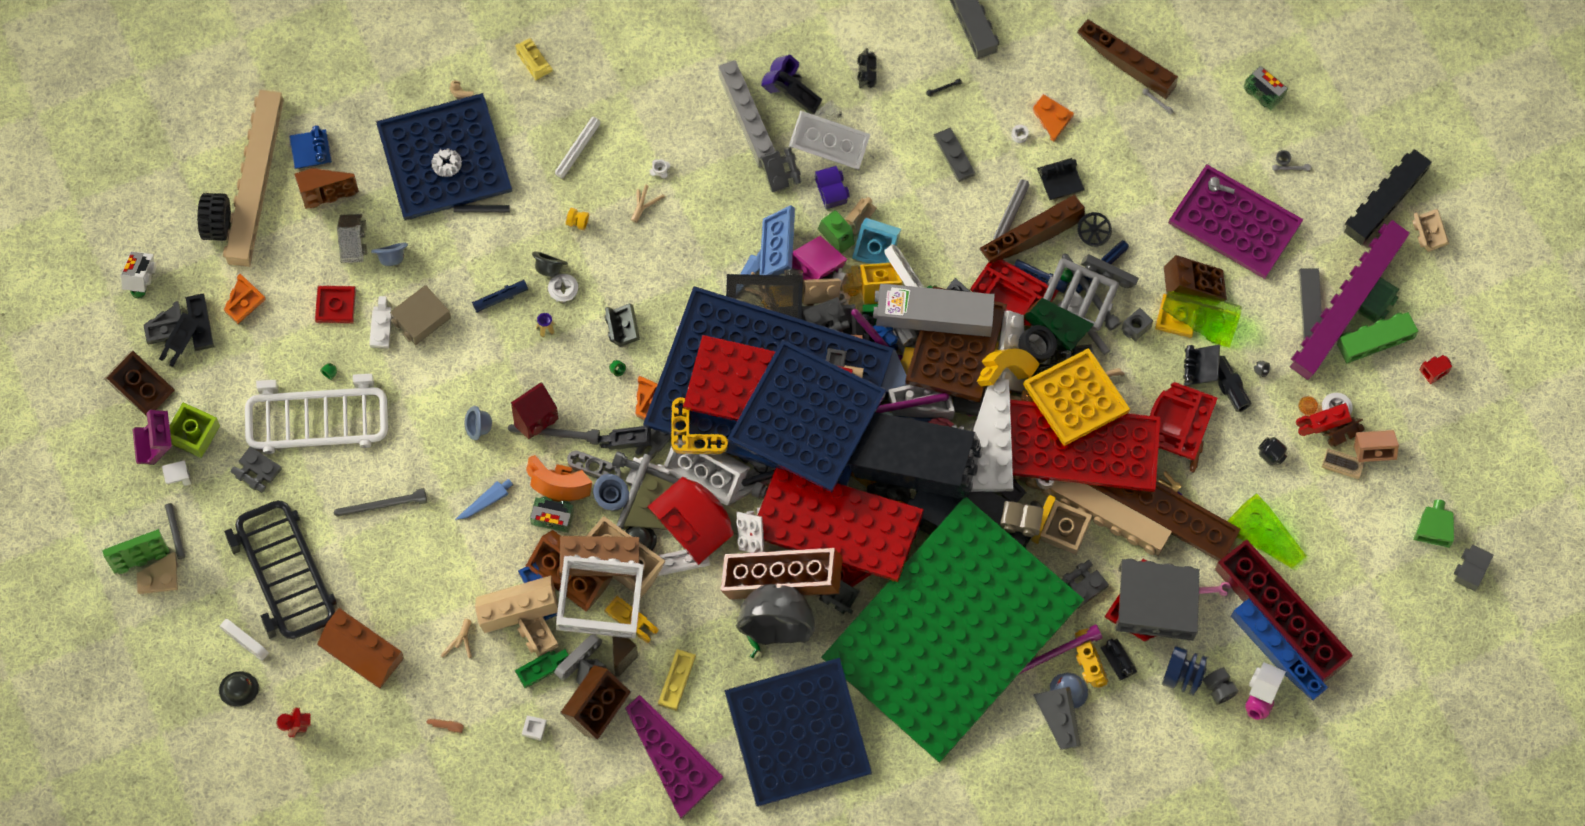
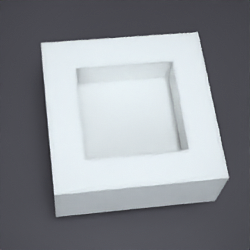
M527 715L522 736L542 741L547 721Z

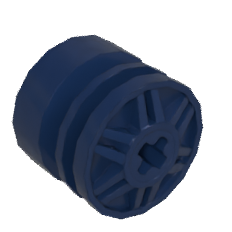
M1175 646L1162 685L1174 689L1178 682H1182L1181 692L1184 693L1187 685H1190L1189 695L1194 696L1202 684L1207 669V657L1202 655L1200 663H1196L1197 653H1194L1191 660H1188L1187 650Z

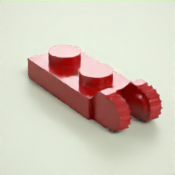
M1344 403L1310 416L1304 415L1296 419V425L1300 427L1298 433L1301 436H1306L1349 423L1352 419L1348 405Z

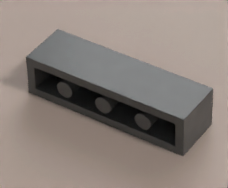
M950 0L976 59L997 53L999 39L992 32L990 20H987L985 17L984 6L980 5L978 0Z

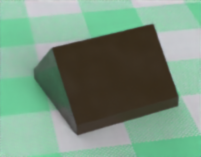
M612 636L615 677H619L638 657L637 645L629 638Z

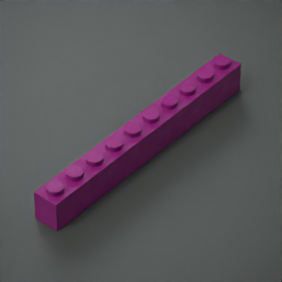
M1393 220L1387 225L1384 223L1378 231L1379 237H1374L1368 245L1370 247L1368 253L1365 251L1359 258L1361 262L1359 266L1355 265L1350 271L1349 275H1351V278L1349 280L1345 279L1340 286L1342 290L1340 294L1336 293L1331 299V307L1329 309L1326 307L1320 315L1322 318L1320 323L1316 322L1311 328L1312 335L1310 338L1306 336L1300 344L1303 348L1300 352L1297 350L1291 357L1293 362L1289 367L1305 379L1309 380L1314 375L1409 236L1410 232Z

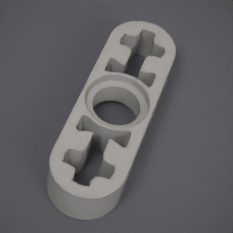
M572 451L567 457L569 467L576 471L583 470L589 476L599 478L615 470V474L621 477L620 468L612 466V463L580 451ZM576 457H579V460L581 462L573 464L572 459H576ZM591 463H597L600 466L597 471H591L588 467Z
M591 634L556 668L554 674L562 681L567 679L579 667L580 660L588 659L600 647L602 640L596 634Z

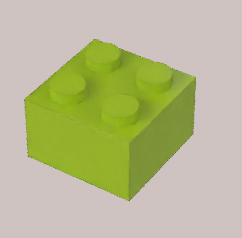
M183 402L169 425L171 443L175 447L202 458L220 428L217 417Z

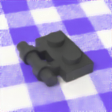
M791 147L784 148L785 155L782 157L779 151L760 156L772 193L789 187L788 179L793 178L794 184L801 183L800 169H797L795 163L796 156L795 153H792ZM788 162L790 171L785 172L783 164Z
M838 297L803 310L807 322L823 326V323L833 320L834 325L828 328L843 332L844 329L850 327L847 320L839 322L838 317L845 314Z
M250 446L238 461L243 468L238 469L234 466L230 472L239 481L243 480L249 484V487L253 490L257 489L263 493L266 486L261 483L264 480L271 483L282 468ZM251 471L255 473L257 477L252 478L248 475V473Z
M1090 560L1078 564L1074 571L1063 575V579H1061L1084 599V602L1078 609L1109 586L1098 570L1092 574L1089 573L1088 569L1093 566ZM1082 575L1084 579L1077 584L1074 579Z

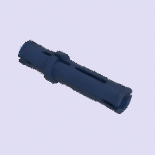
M1017 259L1014 264L1015 267L1046 284L1050 277L1054 275L1037 269L1020 259ZM1060 279L1056 290L1065 293L1069 283Z
M523 279L510 286L505 285L499 291L472 301L476 313L506 299H513V296L528 291V287Z

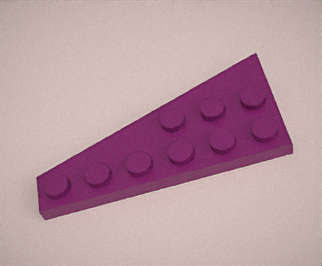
M639 695L625 708L681 820L723 780V776Z

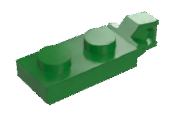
M566 649L557 654L555 651H549L516 669L515 673L524 689L553 674L569 654Z

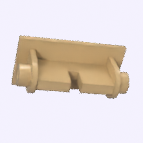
M869 197L866 199L861 198L845 219L853 229L855 236L860 231L861 224L865 218H870L877 209V207L872 205L873 200Z

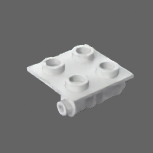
M747 511L746 513L737 512L739 550L750 553L764 552L762 517L756 516L754 511Z

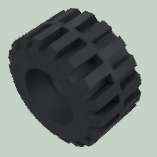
M203 193L199 199L197 212L199 235L202 240L226 241L227 232L231 226V206L228 195L223 193Z

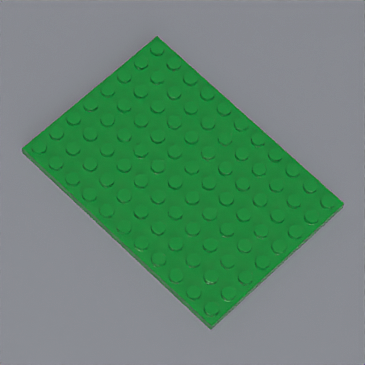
M966 497L905 563L899 581L890 580L821 658L825 662L840 658L846 681L940 763L1084 602V599Z

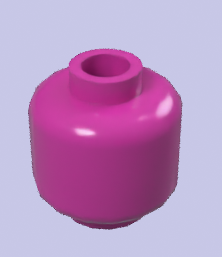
M1250 695L1245 704V709L1251 718L1255 720L1265 719L1269 716L1274 706V700L1270 704Z

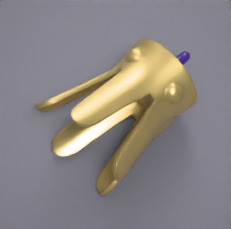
M541 313L537 317L536 329L540 326L541 337L545 336L546 329L553 335L554 329L552 324L555 325L552 320V316L548 313Z
M1165 471L1163 474L1170 483L1161 478L1157 482L1182 495L1178 491L1182 485L1179 482H1175L1168 472Z

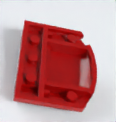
M1001 259L987 263L971 286V291L994 294V301L1007 304L1006 311L1024 315L1035 302L1044 297L1048 285ZM1055 289L1050 302L1054 300V298L1059 292L1058 290ZM1024 318V325H1031V324Z
M1176 382L1172 383L1171 388L1168 390H1163L1156 399L1150 416L1161 417L1159 448L1194 461L1218 398Z
M681 477L647 506L698 565L734 535L729 515L717 497L700 483L689 480L686 477Z

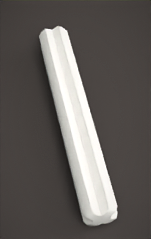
M592 117L556 169L555 175L557 177L564 178L599 127L600 120L598 118Z

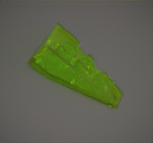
M1168 291L1162 309L1179 321H1183L1192 327V330L1199 332L1210 342L1230 348L1241 316L1242 306L1223 300Z
M1257 493L1242 504L1228 519V522L1241 529L1237 535L1242 541L1247 539L1256 549H1261L1286 566L1294 568L1306 558V554L1285 526Z

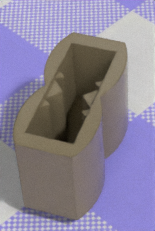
M1005 501L1000 527L1007 533H1015L1017 531L1022 532L1027 537L1039 535L1044 509Z

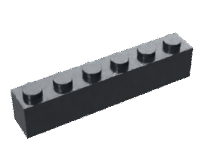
M1414 149L1410 154L1407 152L1401 159L1402 163L1399 167L1397 165L1393 167L1389 173L1391 176L1388 179L1384 178L1378 186L1380 188L1370 193L1367 198L1368 202L1366 204L1362 203L1356 210L1357 214L1354 217L1350 216L1345 222L1346 228L1344 233L1361 246L1429 170L1432 161Z

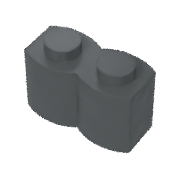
M1472 544L1470 549L1466 548L1461 556L1464 561L1462 565H1457L1453 573L1456 575L1454 581L1476 591L1494 555Z

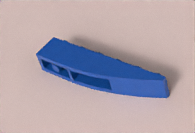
M1249 598L1233 611L1230 617L1277 668L1286 671L1285 676L1311 700H1314L1328 689L1325 683Z

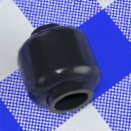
M1276 437L1265 438L1258 447L1259 456L1269 465L1281 464L1287 458L1285 454L1287 451L1286 445Z

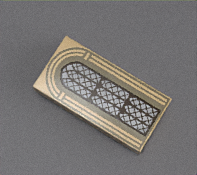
M1328 448L1322 468L1359 480L1364 462H1359L1357 457Z

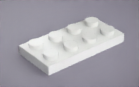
M800 111L789 147L859 170L870 134Z

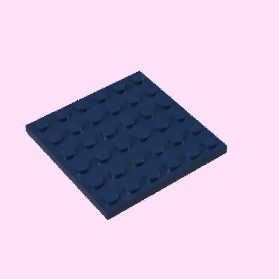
M483 93L376 121L404 221L450 209L456 205H465L512 192ZM449 148L452 151L455 150L460 155L462 165L456 174L444 177L438 175L433 170L431 160L440 149L447 150ZM450 158L447 160H442L443 165H445L446 163L451 164Z
M782 340L731 431L728 441L833 492L884 398L886 390Z
M840 658L724 690L756 807L872 774Z

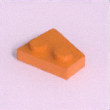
M1044 94L1033 107V112L1041 120L1043 128H1046L1053 142L1074 116L1072 111Z
M239 274L224 311L239 324L266 299L246 278Z
M639 376L636 416L645 420L658 384Z

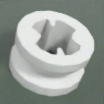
M1016 125L1012 129V139L1016 143H1023L1027 140L1029 131L1024 125ZM1020 131H1022V132H1023V135H1021L1020 137H1018V136H1017V133H1019Z

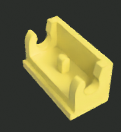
M531 38L515 45L516 54L535 81L553 71Z

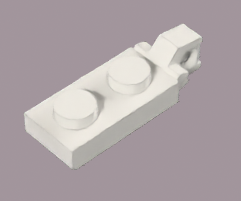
M379 296L378 306H374L372 310L370 348L389 349L390 320L392 318L390 314L391 307H387L388 300L386 296Z

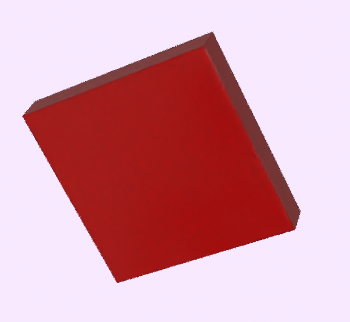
M318 286L315 322L354 323L356 287Z

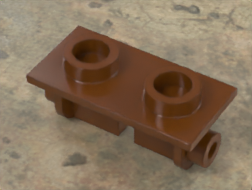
M1351 417V422L1331 428L1322 435L1329 436L1327 440L1329 446L1336 447L1347 441L1344 434L1347 433L1348 438L1352 439L1355 437L1356 432L1365 430L1364 426L1359 424L1363 419Z

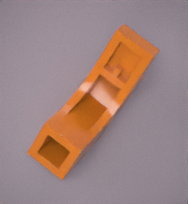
M536 455L528 458L526 470L531 477L530 486L541 495L559 501H575L590 496L592 481L583 470L568 475H560L549 471Z

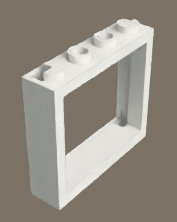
M579 555L564 556L556 630L636 638L644 564L634 563V561H628V563L620 562L618 559L600 560L599 557L593 556L589 558H581ZM569 569L636 575L631 624L565 618L564 611Z

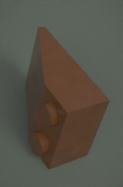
M133 350L104 378L109 385L145 416H147L149 410H156L175 391Z

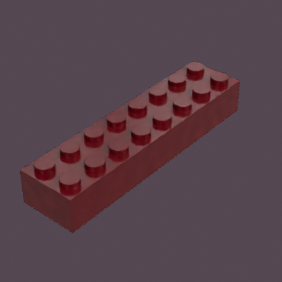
M1247 539L1217 563L1215 571L1221 578L1230 584L1231 589L1243 602L1248 598L1324 683L1351 661L1353 654Z

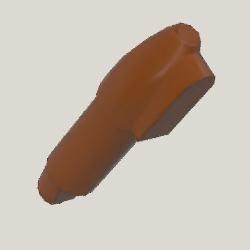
M1204 441L1200 444L1195 460H1191L1190 471L1192 473L1198 467L1199 455L1203 451Z

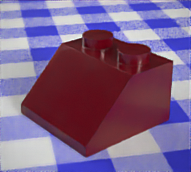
M542 382L511 402L514 426L528 440L540 434L542 430L553 425L559 419L557 406Z

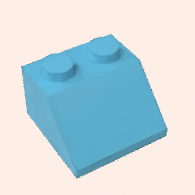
M865 218L861 224L852 259L868 264L890 263L884 250L891 244L897 246L901 229Z

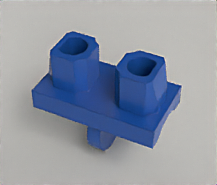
M873 326L889 347L894 348L896 351L898 349L896 344L898 337L893 334V327Z

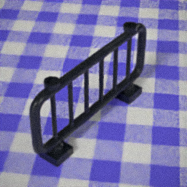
M280 500L241 514L235 524L237 533L234 534L232 528L225 530L224 533L233 554L240 552L239 545H243L273 615L271 619L268 612L260 615L269 639L277 636L275 631L277 628L284 637L296 639L324 628L336 612L334 605L337 602L333 593L328 594L297 523V521H300L297 510L292 511L286 502ZM276 508H281L284 511L286 518L246 534L243 523L246 520ZM284 522H289L293 535L253 550L248 537ZM296 538L301 551L260 567L255 555L256 553ZM303 554L308 568L272 583H267L263 570ZM310 571L315 585L275 601L270 587ZM316 588L318 589L323 602L282 618L277 604ZM325 605L328 611V616L325 619L295 631L287 629L284 621Z

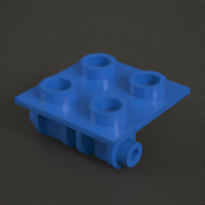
M316 125L312 127L311 132L289 136L295 169L332 162L326 129L322 130Z

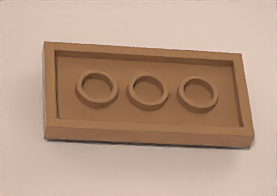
M560 536V576H562L564 556L579 555L581 558L593 556L599 557L600 560L618 559L620 562L628 563V561H634V563H639V537ZM569 569V576L636 577V575Z

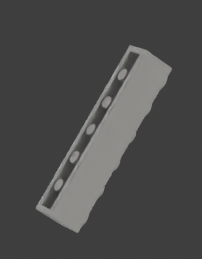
M736 60L719 65L718 74L758 168L763 167L760 156L775 151Z

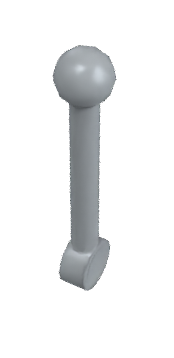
M1143 89V95H1148L1163 107L1168 114L1171 115L1174 112L1171 107H1167L1153 96L1149 89Z
M1275 164L1272 169L1275 172L1279 170H1304L1308 172L1311 166L1309 164L1304 166H1279Z

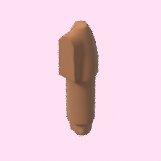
M428 719L426 721L432 727L445 728L452 732L462 733L464 725L456 721Z

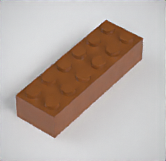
M835 548L725 554L721 592L730 600L746 599L750 593L760 586L775 584L779 588L782 585L793 587L803 596L839 594L843 557Z

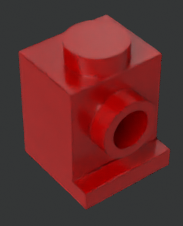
M1442 355L1438 358L1435 356L1428 362L1424 361L1419 370L1429 384H1432L1449 374L1452 365L1447 356Z

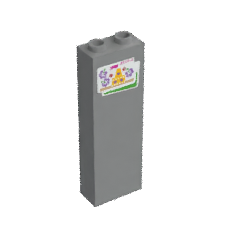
M881 283L879 291H875L874 302H878V307H874L873 318H877L876 326L991 337L994 294Z

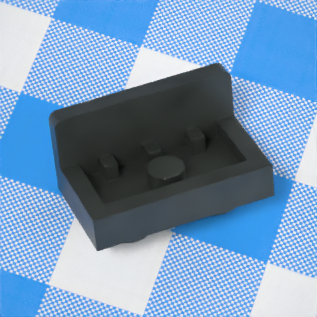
M629 303L616 309L605 308V321L609 327L608 337L611 342L622 347L640 340L634 306Z
M840 580L839 594L819 595V600L827 605L830 602L835 604L834 609L843 614L846 611L852 614L853 610L850 608L860 591Z

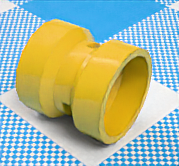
M570 208L565 224L571 227L577 226L578 229L584 231L590 214L584 211L578 212L577 209Z

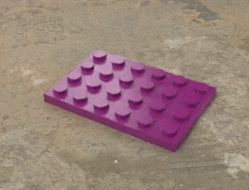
M1206 164L1169 219L1168 224L1266 279L1302 224L1303 219ZM1212 177H1217L1221 185L1235 189L1233 194L1223 190L1211 191L1209 189V181H1211Z

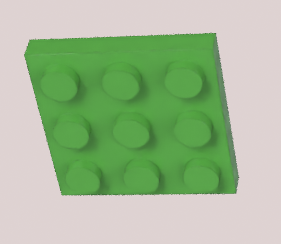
M157 529L103 549L102 553L114 574H122L131 567L144 566L153 559L160 560L167 556L166 554H169L170 550L161 532Z

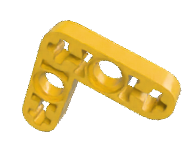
M676 398L672 403L671 444L673 451L678 454L724 453L728 448V441L725 436L720 434H689L690 410L682 409L683 416H679V409L677 407L679 403L684 405L685 398ZM678 421H683L686 427L683 430H678L675 428V424ZM678 435H682V442L684 443L682 448H678V445H676L679 441ZM697 440H703L705 446L698 449L694 446V443ZM708 440H711V444H716L717 440H721V443L724 445H721V448H717V445H711V449H708Z

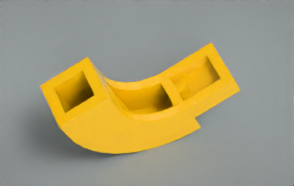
M1022 349L997 350L982 360L986 368L981 371L977 382L980 386L994 385L1005 368H1008L1017 379L1031 378L1040 363L1030 353Z

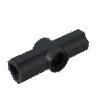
M1220 356L1219 388L1224 395L1228 396L1236 412L1244 411L1252 403L1243 389L1242 380L1237 372L1234 373L1226 357Z

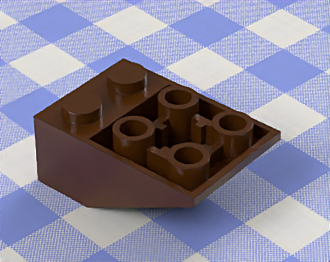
M1175 255L1163 267L1168 298L1180 302H1218L1227 300L1223 269Z

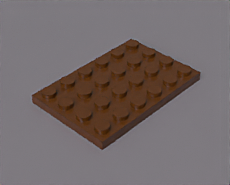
M933 286V289H944V288H940V287ZM994 301L991 337L920 330L905 384L980 402L984 386H980L977 380L981 375V371L986 368L982 360L995 350L1007 304Z

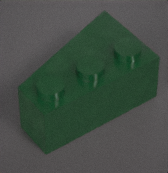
M1044 298L1035 302L1024 314V318L1032 326H1045L1055 335L1057 350L1063 356L1070 352L1094 325Z

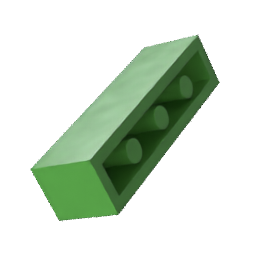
M1409 312L1404 314L1397 313L1391 319H1381L1372 326L1368 327L1365 325L1353 333L1346 332L1342 334L1337 346L1346 364L1415 339L1418 329Z

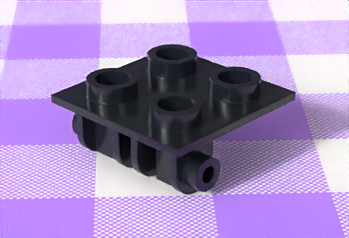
M1069 158L1037 168L1049 201L1085 190L1075 167L1077 166L1076 159Z
M1187 345V348H1185L1186 359H1184V386L1218 381L1220 345L1194 349L1193 345Z

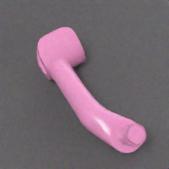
M1223 582L1220 586L1199 587V594L1219 592L1220 595L1227 596L1228 592L1224 591L1222 587L1230 589L1231 586L1228 582Z

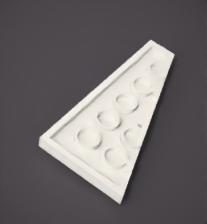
M997 379L994 385L987 386L973 430L976 432L978 439H980L983 451L982 457L978 458L977 461L978 471L976 476H973V489L971 492L1013 491L1009 379Z

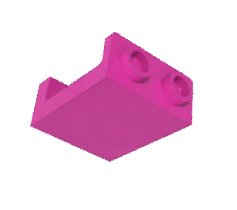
M818 236L792 253V269L800 277H803L804 280L822 279L833 271L838 272L839 268H843L847 261V258L821 236Z

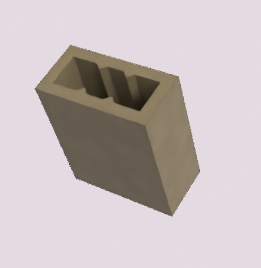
M426 285L390 312L392 318L390 321L396 329L400 328L403 331L404 338L408 342L412 341L415 345L451 319L450 311Z

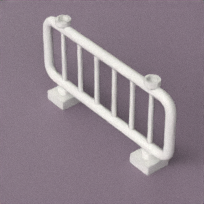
M372 373L353 375V384L355 386L353 389L278 393L276 380L256 381L259 395L250 397L245 405L246 442L254 449H263L264 454H273L276 448L360 443L361 448L371 447V442L381 441L388 432L386 394L383 390L374 387ZM366 395H377L380 400V432L378 434L367 435ZM348 396H362L363 435L348 436ZM343 397V437L328 436L327 398ZM324 398L325 438L309 439L308 399ZM304 399L305 439L290 440L289 400ZM270 401H285L286 440L271 441ZM257 402H266L267 441L256 442L253 439V405Z

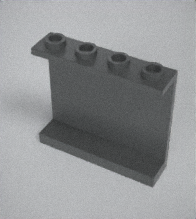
M1131 558L1122 559L1118 571L1121 572L1119 618L1116 622V631L1194 641L1198 633L1200 569L1191 566H1174L1169 563L1157 564L1153 561L1142 562Z

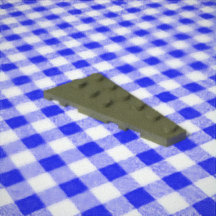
M646 473L624 527L639 526L645 529L667 530L647 506L669 489L673 483ZM722 504L729 515L734 535H738L737 512L742 511Z

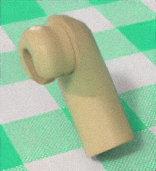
M454 80L450 83V92L456 99L474 95V92L464 91L459 81Z

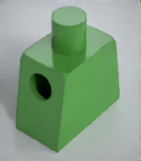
M836 210L821 220L818 230L841 254L855 244L853 229Z
M1436 499L1434 500L1433 507L1425 508L1413 540L1448 548L1451 547L1454 541L1453 512L1445 510V501Z

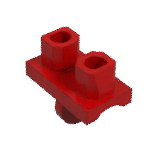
M294 708L290 715L286 713L279 715L276 725L281 731H289L288 737H295L297 732L307 731V727L311 725V714L300 713V708Z

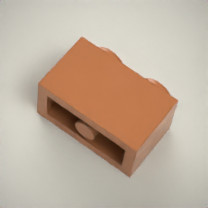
M1394 430L1356 432L1354 448L1359 462L1397 460L1399 444Z

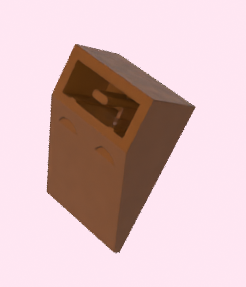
M311 168L294 174L305 209L316 208L326 202L333 203L339 198L352 197L359 192L355 175L352 173Z

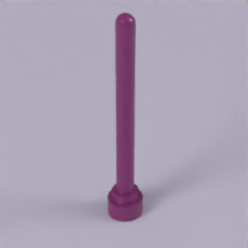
M853 309L851 314L872 339L878 344L889 347L857 309ZM898 355L899 360H902V355Z
M942 393L880 405L876 412L885 413L946 401L949 399V395Z
M1097 624L1089 627L1086 634L1032 659L1021 673L1089 640L1097 642L1103 639Z

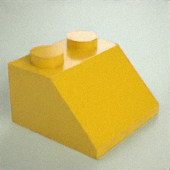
M891 263L860 265L864 304L878 303L874 301L875 291H879L880 283L902 285V280Z

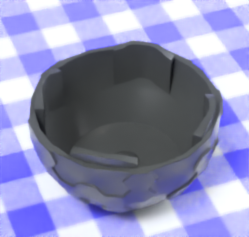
M775 584L762 585L749 594L741 605L736 624L739 632L749 636L754 642L763 645L773 643H806L814 634L815 626L814 615L806 598L793 587L782 585L779 588Z

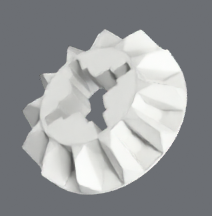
M449 148L447 150L440 149L431 160L433 170L438 175L444 177L456 174L462 165L460 155L455 150L452 151ZM450 158L451 164L446 163L445 165H443L442 160H447Z
M558 274L550 280L548 292L557 302L562 301L565 303L577 295L578 283L571 275ZM563 282L565 288H569L565 290V294H563L561 290H558L561 288Z
M1331 393L1324 398L1322 411L1337 406L1340 403H1347L1351 415L1352 403L1342 393Z

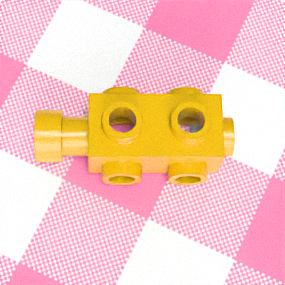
M1089 629L1077 631L1074 634L1075 638L1086 634ZM1089 640L1076 647L1078 652L1076 659L1080 666L1083 665L1085 672H1082L1086 683H1090L1094 688L1107 685V674L1092 641Z

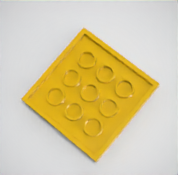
M1089 348L1023 382V386L1064 446L1130 411L1129 406Z

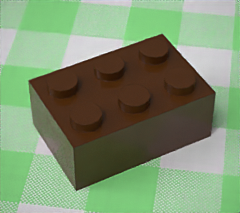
M593 665L560 713L584 736L598 740L631 691L608 669Z

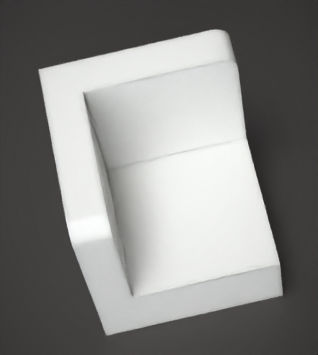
M185 460L162 466L166 484L182 481L184 486L192 484Z

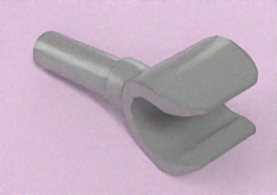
M1212 177L1211 181H1209V189L1211 191L1223 190L1232 194L1235 189L1221 185L1217 177Z

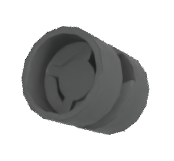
M1224 667L1213 671L1203 679L1207 689L1213 691L1211 696L1217 705L1230 700L1239 693L1234 682L1229 681L1230 675Z

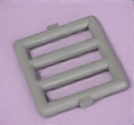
M1060 259L1053 277H1050L1047 283L1048 288L1043 298L1048 301L1051 300L1065 267L1075 271L1060 306L1066 310L1082 275L1093 279L1078 314L1075 315L1093 323L1094 325L1091 329L1099 331L1107 312H1110L1113 306L1112 301L1119 283L1067 259ZM1099 283H1102L1110 288L1096 321L1093 322L1084 317Z

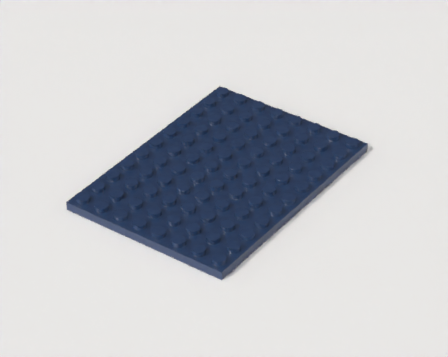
M693 286L643 426L671 435L672 403L676 398H686L702 335L775 352L781 341L785 340L826 360L828 348L847 351L845 366L864 368L863 379L879 387L882 386L894 348ZM679 403L677 407L679 409V416H683V403ZM690 410L689 434H720L725 436L728 441V437L737 421ZM678 421L675 424V428L678 430H683L686 427L683 421ZM703 440L695 441V443L705 446V442ZM708 440V447L710 448L711 445H717V448H721V445H724L721 443V440H717L716 444H711V440ZM728 441L726 453L773 468L783 469ZM848 464L837 484L848 486L852 474Z

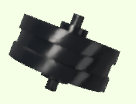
M1091 212L1080 219L1077 231L1084 243L1089 246L1098 247L1109 241L1112 235V226L1105 215ZM1094 216V222L1091 225L1086 219ZM1097 216L1105 219L1099 225H1097ZM1083 222L1089 226V229L1081 230ZM1107 223L1109 231L1102 230L1100 227ZM1091 232L1088 240L1086 241L1083 238L1082 234ZM1100 232L1108 234L1103 241H1101L1099 236ZM1094 235H1096L1099 243H1090Z

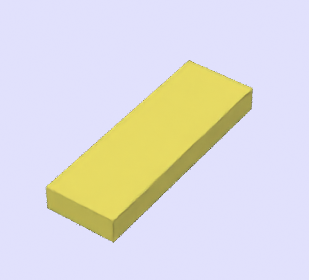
M679 649L676 650L658 705L677 711L696 657L695 654Z

